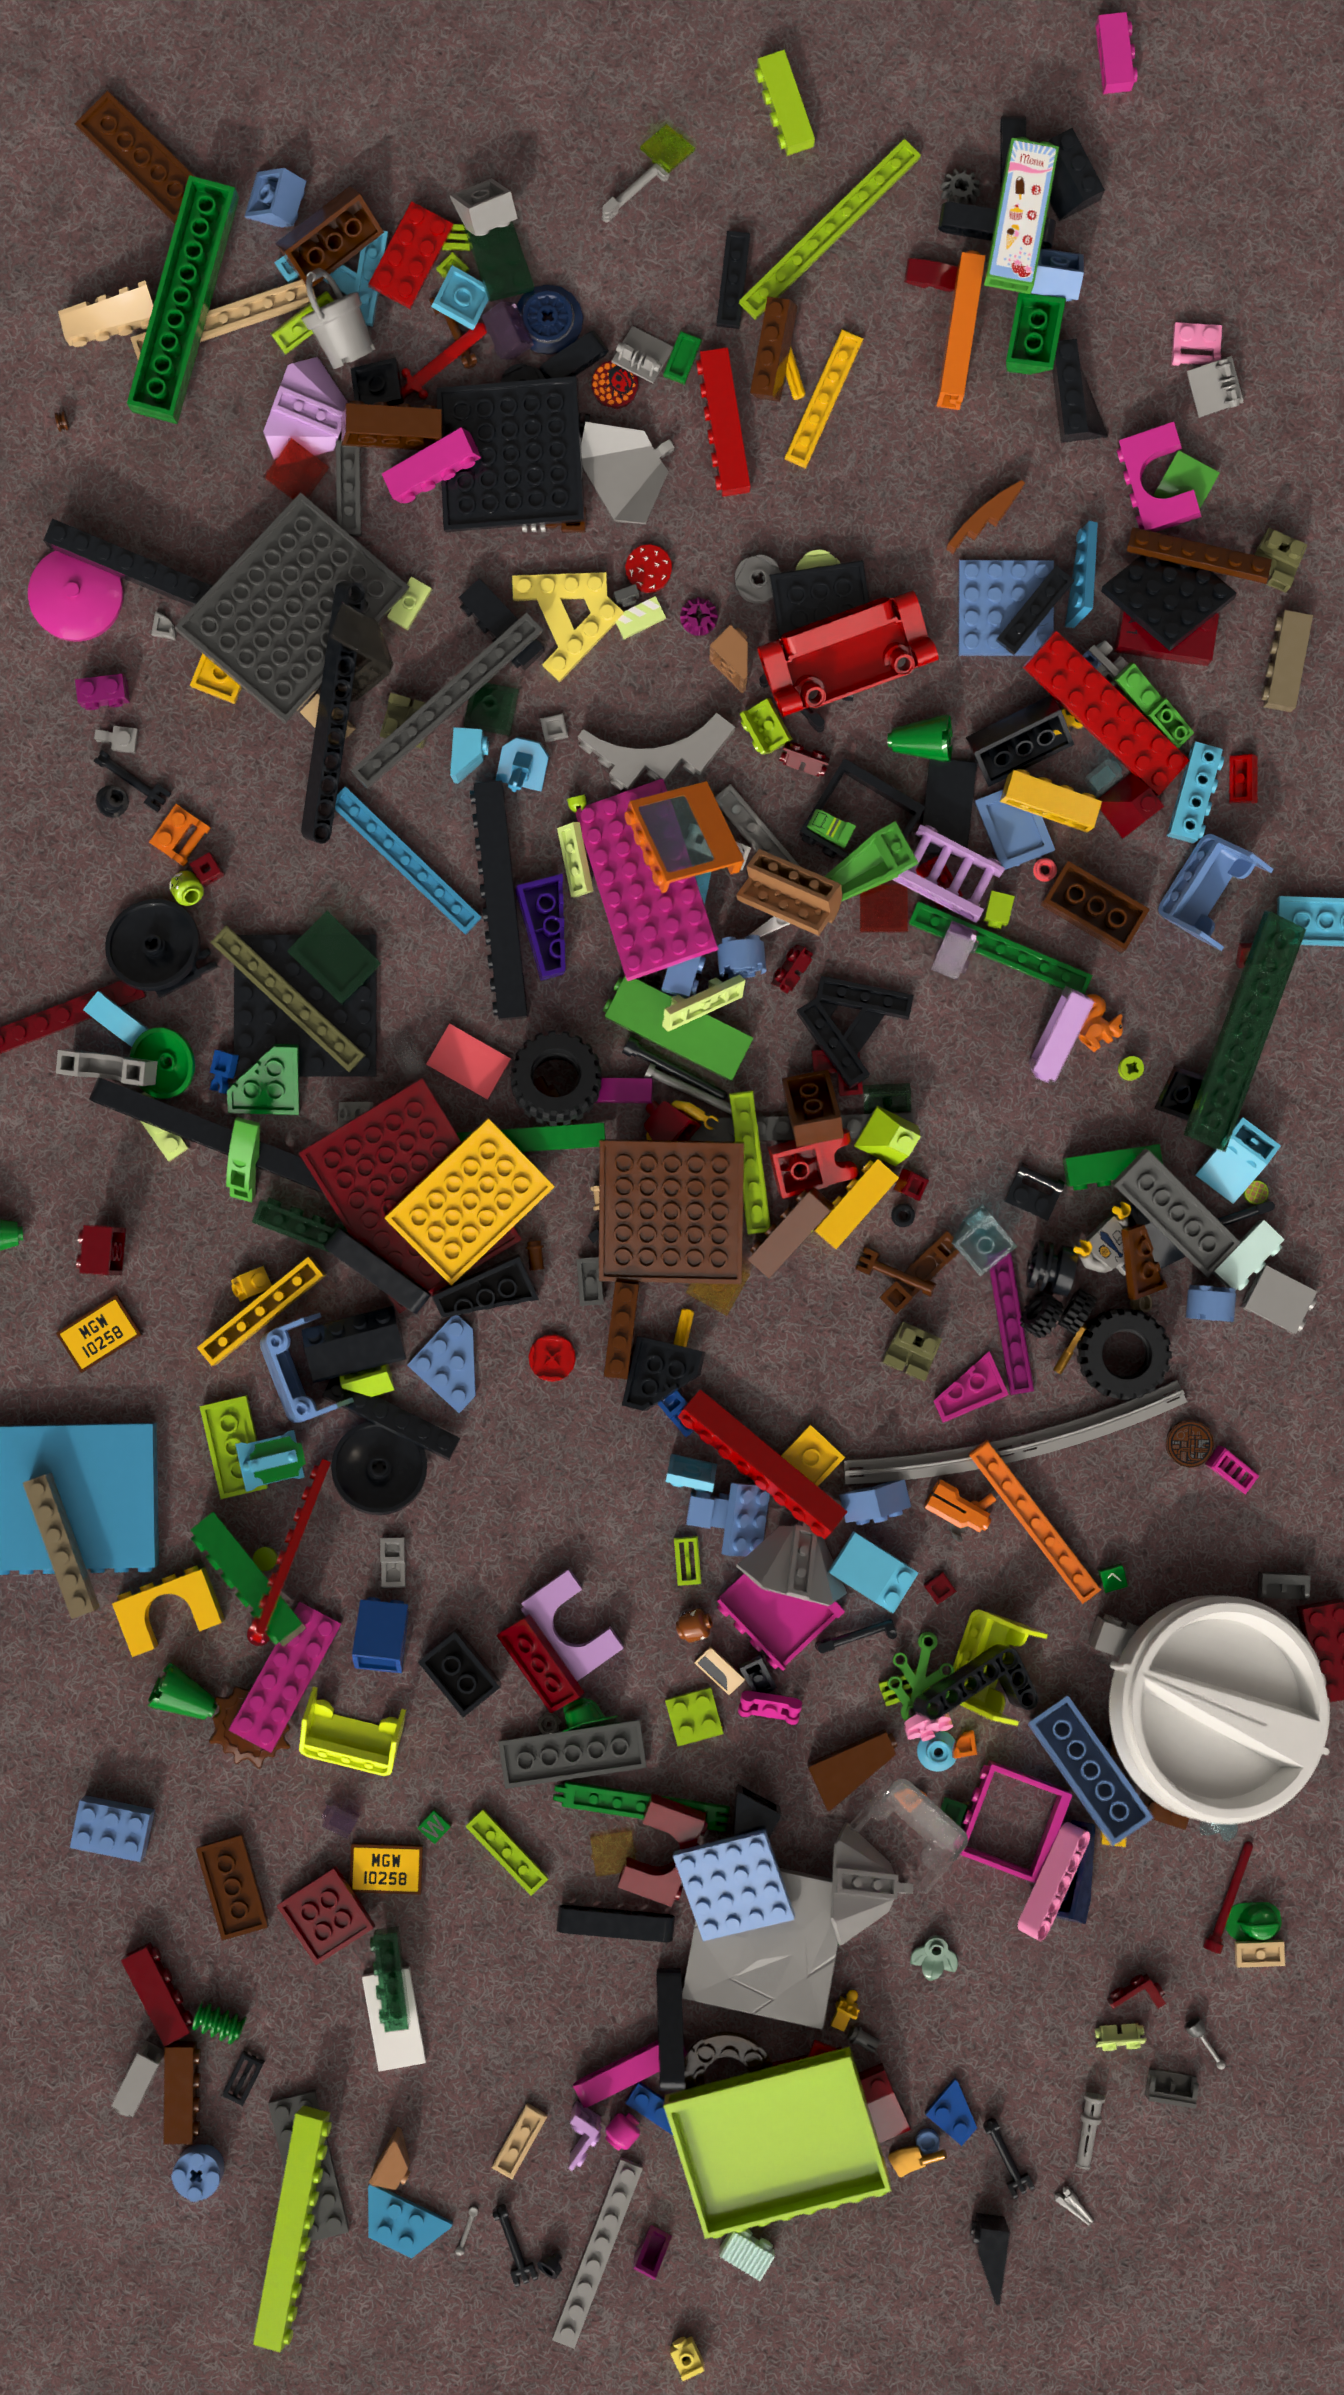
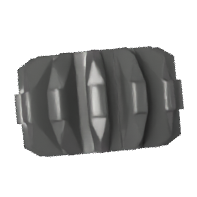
M955 168L952 175L946 174L945 182L941 183L940 188L943 190L941 198L947 199V202L975 205L976 197H979L981 192L978 189L980 181L973 180L975 177L974 172L967 175L966 168L962 170V173H959Z

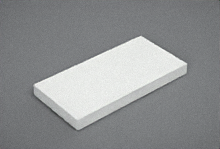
M410 1966L363 1975L362 1980L378 2071L426 2063Z

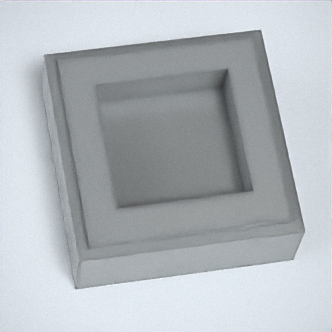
M563 713L540 718L545 743L568 738Z

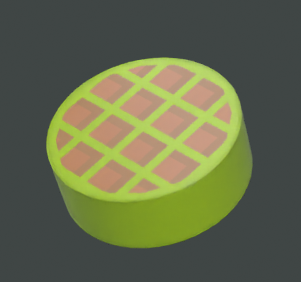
M1253 1181L1243 1192L1245 1200L1250 1204L1263 1203L1269 1194L1267 1186L1261 1181Z

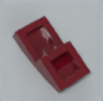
M909 258L904 282L921 288L930 286L946 292H952L955 288L958 267L936 261Z

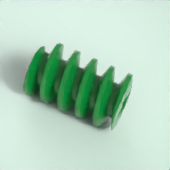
M202 2000L195 2015L192 2029L196 2031L201 2025L202 2034H205L210 2029V2037L212 2038L219 2033L220 2041H223L228 2036L229 2045L235 2040L238 2041L247 2017L238 2022V2013L229 2018V2010H226L221 2015L220 2006L211 2011L212 2003L209 2002L203 2008Z

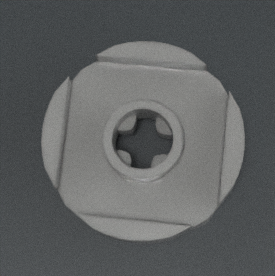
M756 555L744 559L738 565L735 572V588L740 596L748 602L761 604L773 599L769 575L781 573L778 564L772 558L765 555ZM760 573L763 575L762 579L765 582L756 585L752 576H758Z

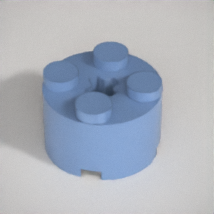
M749 935L745 939L736 940V937L722 938V943L718 945L719 950H717L720 977H724V973L728 974L730 979L739 974L743 978L754 977L755 972L760 970L761 974L766 973L764 942L760 940L759 935Z
M1189 1285L1186 1318L1234 1322L1236 1288Z
M194 2144L186 2148L177 2160L171 2176L177 2192L191 2202H197L211 2196L219 2186L224 2174L223 2157L216 2148L207 2144Z

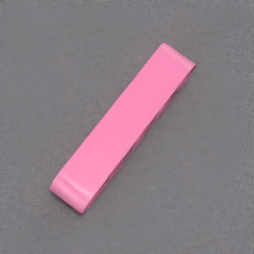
M1069 1822L1062 1825L1019 1919L1018 1929L1039 1941L1045 1939L1089 1844L1090 1833Z

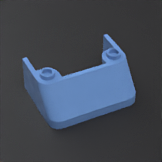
M1207 834L1200 839L1159 904L1158 912L1162 917L1192 936L1222 951L1224 947L1210 937L1214 932L1215 923L1208 917V914L1232 876L1237 879H1244L1250 875L1255 866L1269 873H1272L1273 868L1252 852L1213 834Z
M320 1313L274 1329L263 1335L260 1340V1349L287 1418L293 1423H301L354 1402L352 1397L317 1410L315 1402L306 1396L288 1350L290 1337L287 1331L321 1318Z

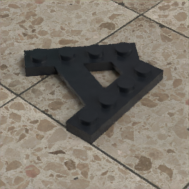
M821 976L816 998L797 1009L796 1013L845 1084L851 1089L870 1076V1073L857 1056L885 1015L909 1020L914 995ZM838 1006L861 1010L844 1035H842L830 1018Z

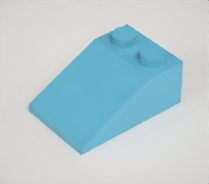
M854 1531L828 1571L842 1582L892 1613L895 1612L919 1574L905 1562Z

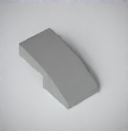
M380 1538L381 1587L406 1588L405 1538Z

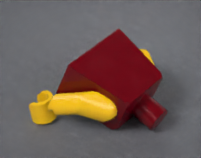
M676 1100L670 1103L663 1101L659 1105L657 1101H652V1103L646 1106V1111L650 1117L644 1123V1128L647 1131V1140L688 1141L702 1125L699 1122L700 1120L704 1122L707 1129L713 1130L714 1128L707 1123L708 1119L713 1118L717 1122H719V1119L714 1115H705V1111L690 1102Z

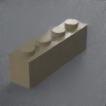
M1285 610L1280 617H1276L1274 630L1277 631L1276 640H1272L1270 646V654H1273L1272 663H1268L1265 676L1269 677L1267 686L1263 687L1261 700H1264L1263 707L1292 712L1296 708L1313 615Z

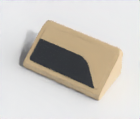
M711 1645L694 1662L728 1695L745 1681L744 1676Z

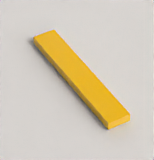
M843 329L841 330L786 453L785 460L805 469L807 468L861 347L863 338Z

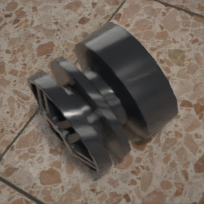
M1037 1239L1027 1262L1026 1287L1034 1289L1038 1279V1290L1043 1291L1048 1281L1050 1282L1051 1293L1068 1296L1075 1277L1078 1253L1073 1251L1074 1247L1061 1245L1058 1253L1054 1254V1243L1052 1242L1047 1244L1044 1252V1241Z

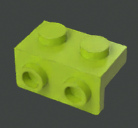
M766 698L751 709L739 713L742 718L741 724L743 728L750 733L753 738L752 744L754 748L762 755L770 754L793 740L770 698Z

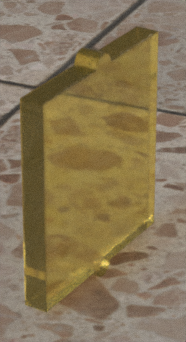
M632 1831L590 1837L593 1853L591 1859L594 1860L596 1877L621 1873L627 1857L636 1860L635 1853L637 1849L633 1845Z

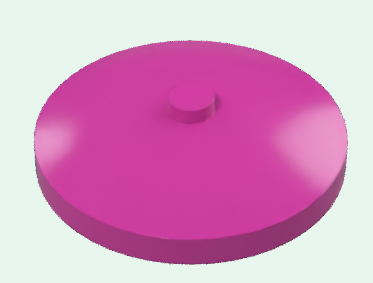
M56 550L38 563L28 585L29 606L37 622L51 635L66 641H86L100 636L114 624L123 604L124 594L120 577Z

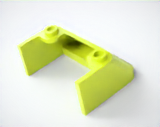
M975 1610L969 1617L953 1665L954 1672L994 1645L1001 1644L1007 1647L1010 1645L1020 1647L1025 1644L1028 1635L1047 1639L1048 1634L987 1611ZM998 1679L960 1704L992 1721L1018 1726L1019 1721L1002 1714L1005 1707V1697L1002 1692L995 1689Z
M313 1687L302 1719L299 1746L301 1754L309 1758L381 1776L390 1775L403 1731L406 1710L401 1709L399 1719L387 1717L382 1719L379 1725L334 1714V1708L328 1701L316 1700L317 1687Z

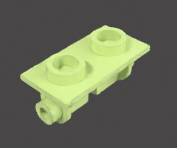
M1138 2023L1121 2024L1122 2034H1118L1117 2025L1099 2026V2028H1095V2036L1100 2038L1096 2047H1102L1103 2051L1117 2050V2046L1126 2045V2049L1141 2048L1140 2044L1146 2042V2038H1140V2035H1144L1143 2025H1138Z

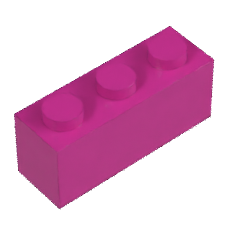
M1127 12L1098 15L1095 28L1103 94L1131 91L1134 82H1137L1138 78L1137 68L1133 67L1132 59L1135 57L1134 44H1130L1132 22L1128 21Z

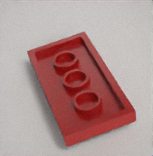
M411 201L368 286L411 309L454 224Z

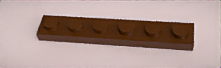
M1132 527L1127 552L1264 584L1267 583L1272 559L1135 527Z

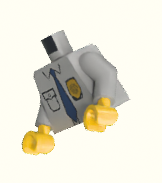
M1121 1201V1208L1114 1206L1112 1212L1116 1214V1218L1112 1216L1105 1219L1084 1240L1080 1239V1244L1077 1247H1074L1073 1251L1079 1254L1085 1268L1103 1273L1116 1268L1122 1276L1126 1275L1121 1230L1129 1227L1128 1216L1131 1213V1206Z

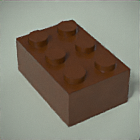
M829 1070L782 1078L785 1102L797 1147L844 1138L841 1115Z

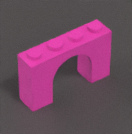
M1174 422L1119 440L1121 448L1116 450L1120 463L1125 461L1127 470L1123 471L1126 484H1131L1134 493L1129 495L1133 508L1138 507L1140 515L1136 516L1140 529L1158 532L1202 517L1194 490L1171 498L1159 499L1149 495L1142 486L1143 472L1151 461L1182 450Z

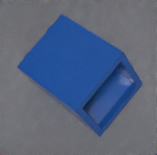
M369 1597L366 1600L360 1599L352 1651L354 1667L356 1669L402 1673L409 1615L408 1604H404L400 1600L381 1602L380 1599Z

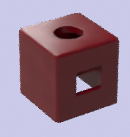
M211 852L190 863L198 880L205 887L225 876ZM210 866L211 870L204 873L203 870Z

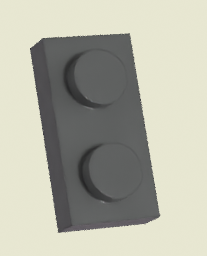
M599 1257L576 1259L580 1306L604 1304L602 1281H599Z

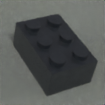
M458 1628L418 1661L420 1666L463 1718L502 1685L501 1681Z

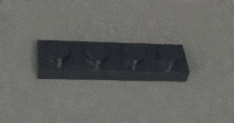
M727 231L716 327L740 329L742 306L739 304V300L744 295L750 233Z
M1055 566L999 635L996 642L1015 655L1072 585L1074 579L1058 566Z

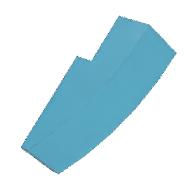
M97 991L83 1009L131 1047L143 1032L149 1030L144 1024L101 991Z

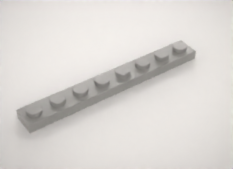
M622 2157L619 2160L553 2334L552 2340L575 2349L641 2175L643 2166Z

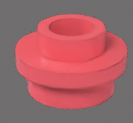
M1042 858L1034 864L1033 874L1039 881L1048 882L1056 876L1057 866L1053 860ZM1042 866L1048 867V874L1041 873Z

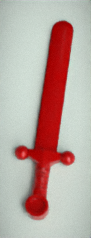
M477 323L474 330H468L414 376H411L408 368H404L401 374L407 378V384L402 388L403 399L413 391L419 393L421 399H426L428 392L421 387L487 333V326L484 323Z

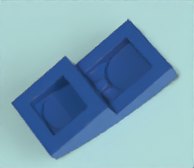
M677 1390L659 1402L658 1405L687 1438L694 1430L685 1427L678 1418L688 1402Z

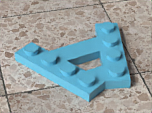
M383 231L382 235L360 251L357 273L341 265L330 274L342 293L348 295L358 292L362 302L360 309L367 326L372 327L379 292L371 289L368 283L387 249L388 231ZM284 256L274 262L288 284L299 278Z

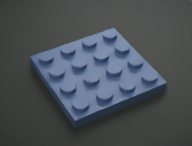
M959 560L958 656H1032L1054 631V607L1015 655L996 642V639L1054 569V561Z
M765 1829L674 1851L673 1858L703 1941L795 1919V1913Z

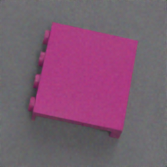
M744 1573L717 1598L719 1603L717 1608L725 1617L730 1615L736 1621L733 1624L742 1635L746 1632L752 1638L749 1641L758 1652L763 1650L768 1655L766 1660L774 1669L779 1667L782 1671L836 1617L839 1618L845 1612L837 1601L826 1606L764 1590Z

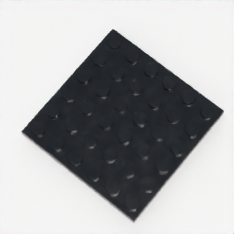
M576 376L436 388L437 409H442L441 439L462 427L471 433L481 456L472 467L461 469L455 473L453 478L441 481L443 527L445 532L585 521L578 378Z
M238 935L365 1054V1057L349 1073L234 965V1054L239 1055L234 1077H240L274 1044L299 1045V1077H377V935Z

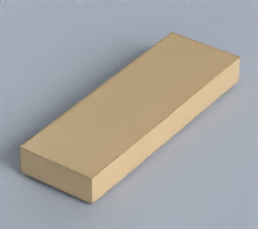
M526 2103L496 2157L492 2169L513 2179L548 2114Z

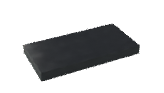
M929 759L922 825L934 827L938 834L968 849L977 763L956 760L942 762ZM929 843L925 853L940 855L942 848Z

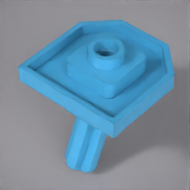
M517 736L504 744L495 781L502 780L503 783H507L512 792L521 790L522 787L542 791L549 755L541 742Z

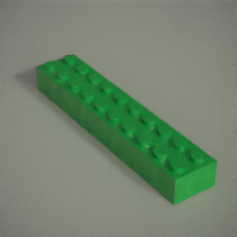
M190 175L188 177L127 400V405L133 413L178 424L239 201L235 187Z

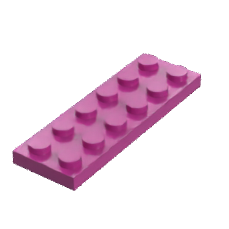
M301 1602L297 1605L294 1613L306 1629L284 1647L280 1642L275 1645L229 1728V1731L272 1753L342 1625Z

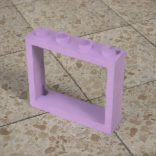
M1065 986L1028 1062L1036 1078L1048 1082L1049 1079L1056 1081L1094 1003L1087 995Z

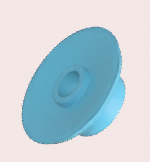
M945 1731L935 1733V1738L928 1741L920 1739L917 1746L919 1761L925 1768L931 1771L940 1772L949 1769L956 1761V1759L952 1758V1750L956 1740ZM941 1748L942 1754L937 1756L934 1754V1750Z

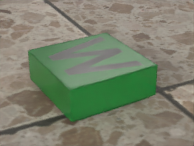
M434 1809L418 1826V1829L431 1842L436 1844L452 1825Z

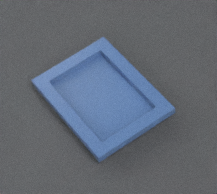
M1003 789L975 800L997 860L1005 870L1055 851L1043 817L1000 802Z

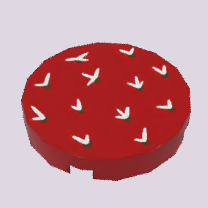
M651 544L641 545L634 549L628 556L625 564L626 577L631 585L636 584L637 589L645 593L657 592L664 588L672 574V564L668 554L662 548Z

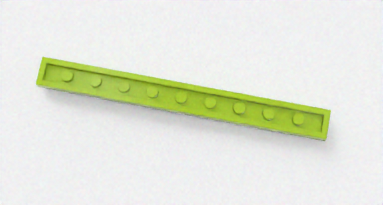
M904 139L739 300V304L756 320L765 311L767 297L779 298L920 159L921 155Z

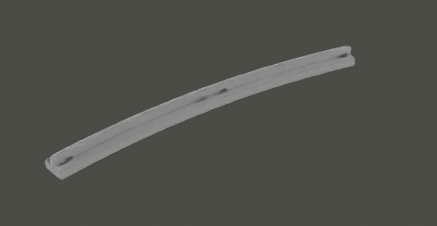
M1175 1380L1157 1388L1151 1393L1144 1394L1141 1398H1133L1096 1413L1055 1426L989 1443L999 1456L1013 1453V1455L1001 1457L1005 1463H1010L1057 1451L1113 1433L1186 1403L1187 1400L1183 1389H1181L1178 1381ZM1176 1390V1392L1168 1396H1163L1164 1394L1170 1391ZM1179 1397L1178 1399H1176V1400H1174V1401H1172V1402L1167 1403L1168 1401ZM1035 1440V1442H1032V1443H1029V1444H1025V1445H1022V1444H1021L1022 1442H1027V1441ZM980 1444L905 1456L844 1460L845 1484L878 1483L976 1470L979 1468L968 1453ZM1012 1446V1448L998 1450V1448ZM1035 1447L1037 1448V1449H1034V1450H1030V1451L1023 1452V1450H1027V1449H1031V1448H1035ZM852 1467H863L860 1470H849ZM849 1475H863V1477H850Z

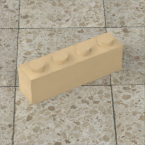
M146 280L138 283L139 288L129 290L128 287L119 289V294L112 297L106 294L99 296L94 304L90 305L89 302H83L58 311L64 337L69 346L81 347L86 345L88 341H105L112 335L119 334L125 336L131 334L132 330L140 328L147 330L155 298Z

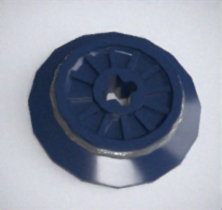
M546 284L534 287L522 295L515 307L513 323L516 335L524 346L536 353L551 355L560 352L577 340L582 331L583 314L579 302L572 293L560 286ZM552 314V321L546 320L544 322L543 315L549 316Z

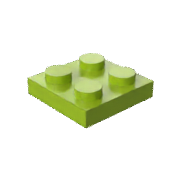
M711 1687L665 1699L678 1747L724 1734Z

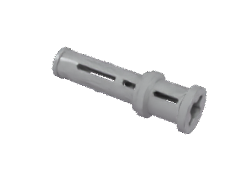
M1090 2092L1084 2093V2112L1080 2115L1083 2125L1077 2161L1075 2163L1076 2167L1085 2170L1091 2167L1090 2163L1097 2125H1100L1102 2122V2117L1100 2116L1101 2108L1106 2099L1100 2094ZM1089 2135L1087 2151L1084 2152L1086 2138Z

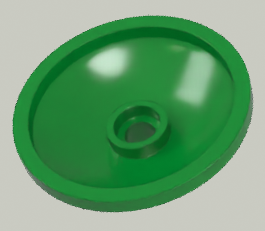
M157 1027L143 1032L134 1042L130 1057L158 1061L155 1085L139 1086L144 1092L156 1098L166 1099L175 1097L188 1088L195 1072V1058L189 1043L180 1033L170 1028ZM169 1058L172 1059V1065L169 1063Z

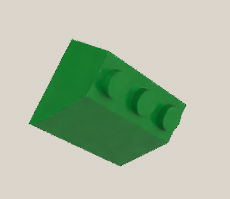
M1018 293L1006 359L1007 372L1031 375L1053 370L1066 298Z

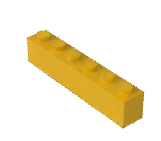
M307 1257L200 1344L197 1349L211 1366L217 1365L326 1276L325 1272L312 1257Z

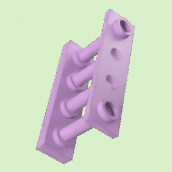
M920 824L915 835L921 837V840L913 853L918 863L929 843L942 848V851L928 877L923 878L916 874L917 864L892 880L976 923L984 911L980 907L979 902L992 876L994 875L999 878L1005 868L1001 866L999 861L993 858L987 859L938 834L934 827ZM950 854H953L963 859V862L950 887L944 889L937 885V879ZM973 864L984 870V873L971 898L965 900L959 896L958 890Z

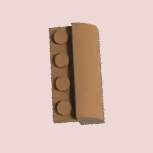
M758 849L747 865L749 878L737 893V900L819 936L828 922L833 923L842 901L841 884Z

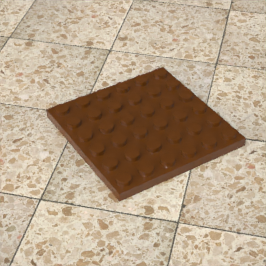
M600 1139L599 1281L742 1284L744 1142Z

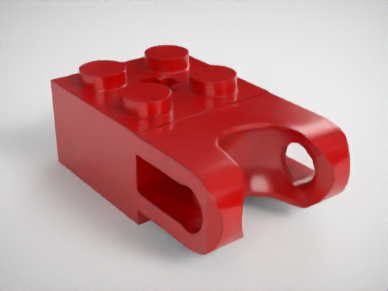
M843 1128L844 1138L800 1147H797L795 1140L768 1147L777 1190L782 1199L800 1195L804 1189L807 1192L812 1187L819 1190L828 1187V1185L847 1181L858 1176V1168L853 1162H837L834 1160L836 1151L850 1143L851 1136L849 1130ZM800 1164L799 1169L795 1170V1166Z

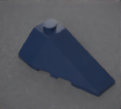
M1072 1820L1071 1824L1090 1833V1841L1056 1918L1086 1924L1091 1901L1095 1824Z

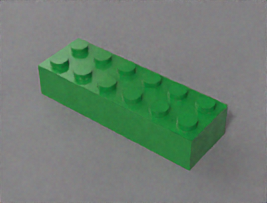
M212 1512L190 1529L194 1534L191 1540L201 1552L206 1550L209 1553L205 1556L216 1571L220 1568L224 1572L220 1575L231 1589L234 1587L238 1589V1592L235 1594L246 1608L249 1605L253 1608L250 1614L254 1618L255 1616L260 1618L263 1609L258 1607L263 1595H269L271 1587L267 1586L269 1581L216 1514ZM279 1595L265 1633L275 1645L280 1642L284 1647L304 1631L306 1627Z

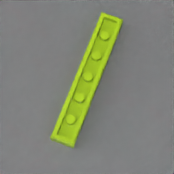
M753 1090L729 1093L735 1142H744L743 1203L747 1233H763L771 1225Z

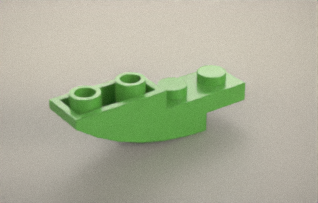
M1130 662L1114 678V681L1124 691V697L1178 749L1194 734L1193 730L1166 698L1161 697L1134 663Z
M239 1117L235 1120L231 1137L226 1186L230 1187V1197L252 1203L256 1196V1162L259 1159L260 1123Z

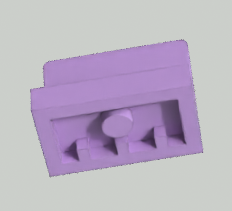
M579 2101L572 2108L570 2123L572 2128L581 2134L582 2137L570 2153L568 2169L573 2171L576 2165L580 2167L587 2157L585 2152L590 2145L594 2147L601 2136L599 2132L602 2128L600 2126L601 2117L589 2108H583Z

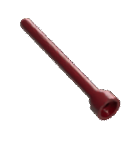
M1246 1841L1243 1845L1213 1933L1209 1934L1208 1938H1205L1202 1946L1217 1954L1222 1952L1224 1944H1222L1223 1939L1221 1937L1253 1849V1843L1250 1841Z

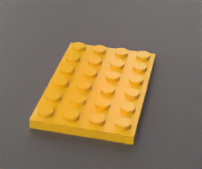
M487 1118L384 1218L452 1286L555 1186Z

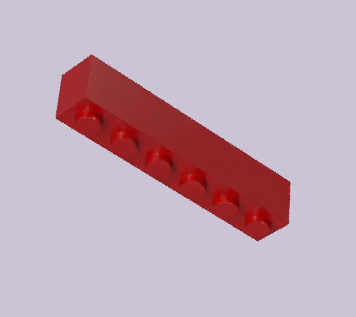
M728 347L701 351L700 360H696L697 374L703 377V383H700L701 398H706L707 406L703 407L705 421H710L711 429L707 430L709 444L714 445L715 452L711 453L712 466L717 467L718 476H714L716 490H721L722 497L750 493V481Z

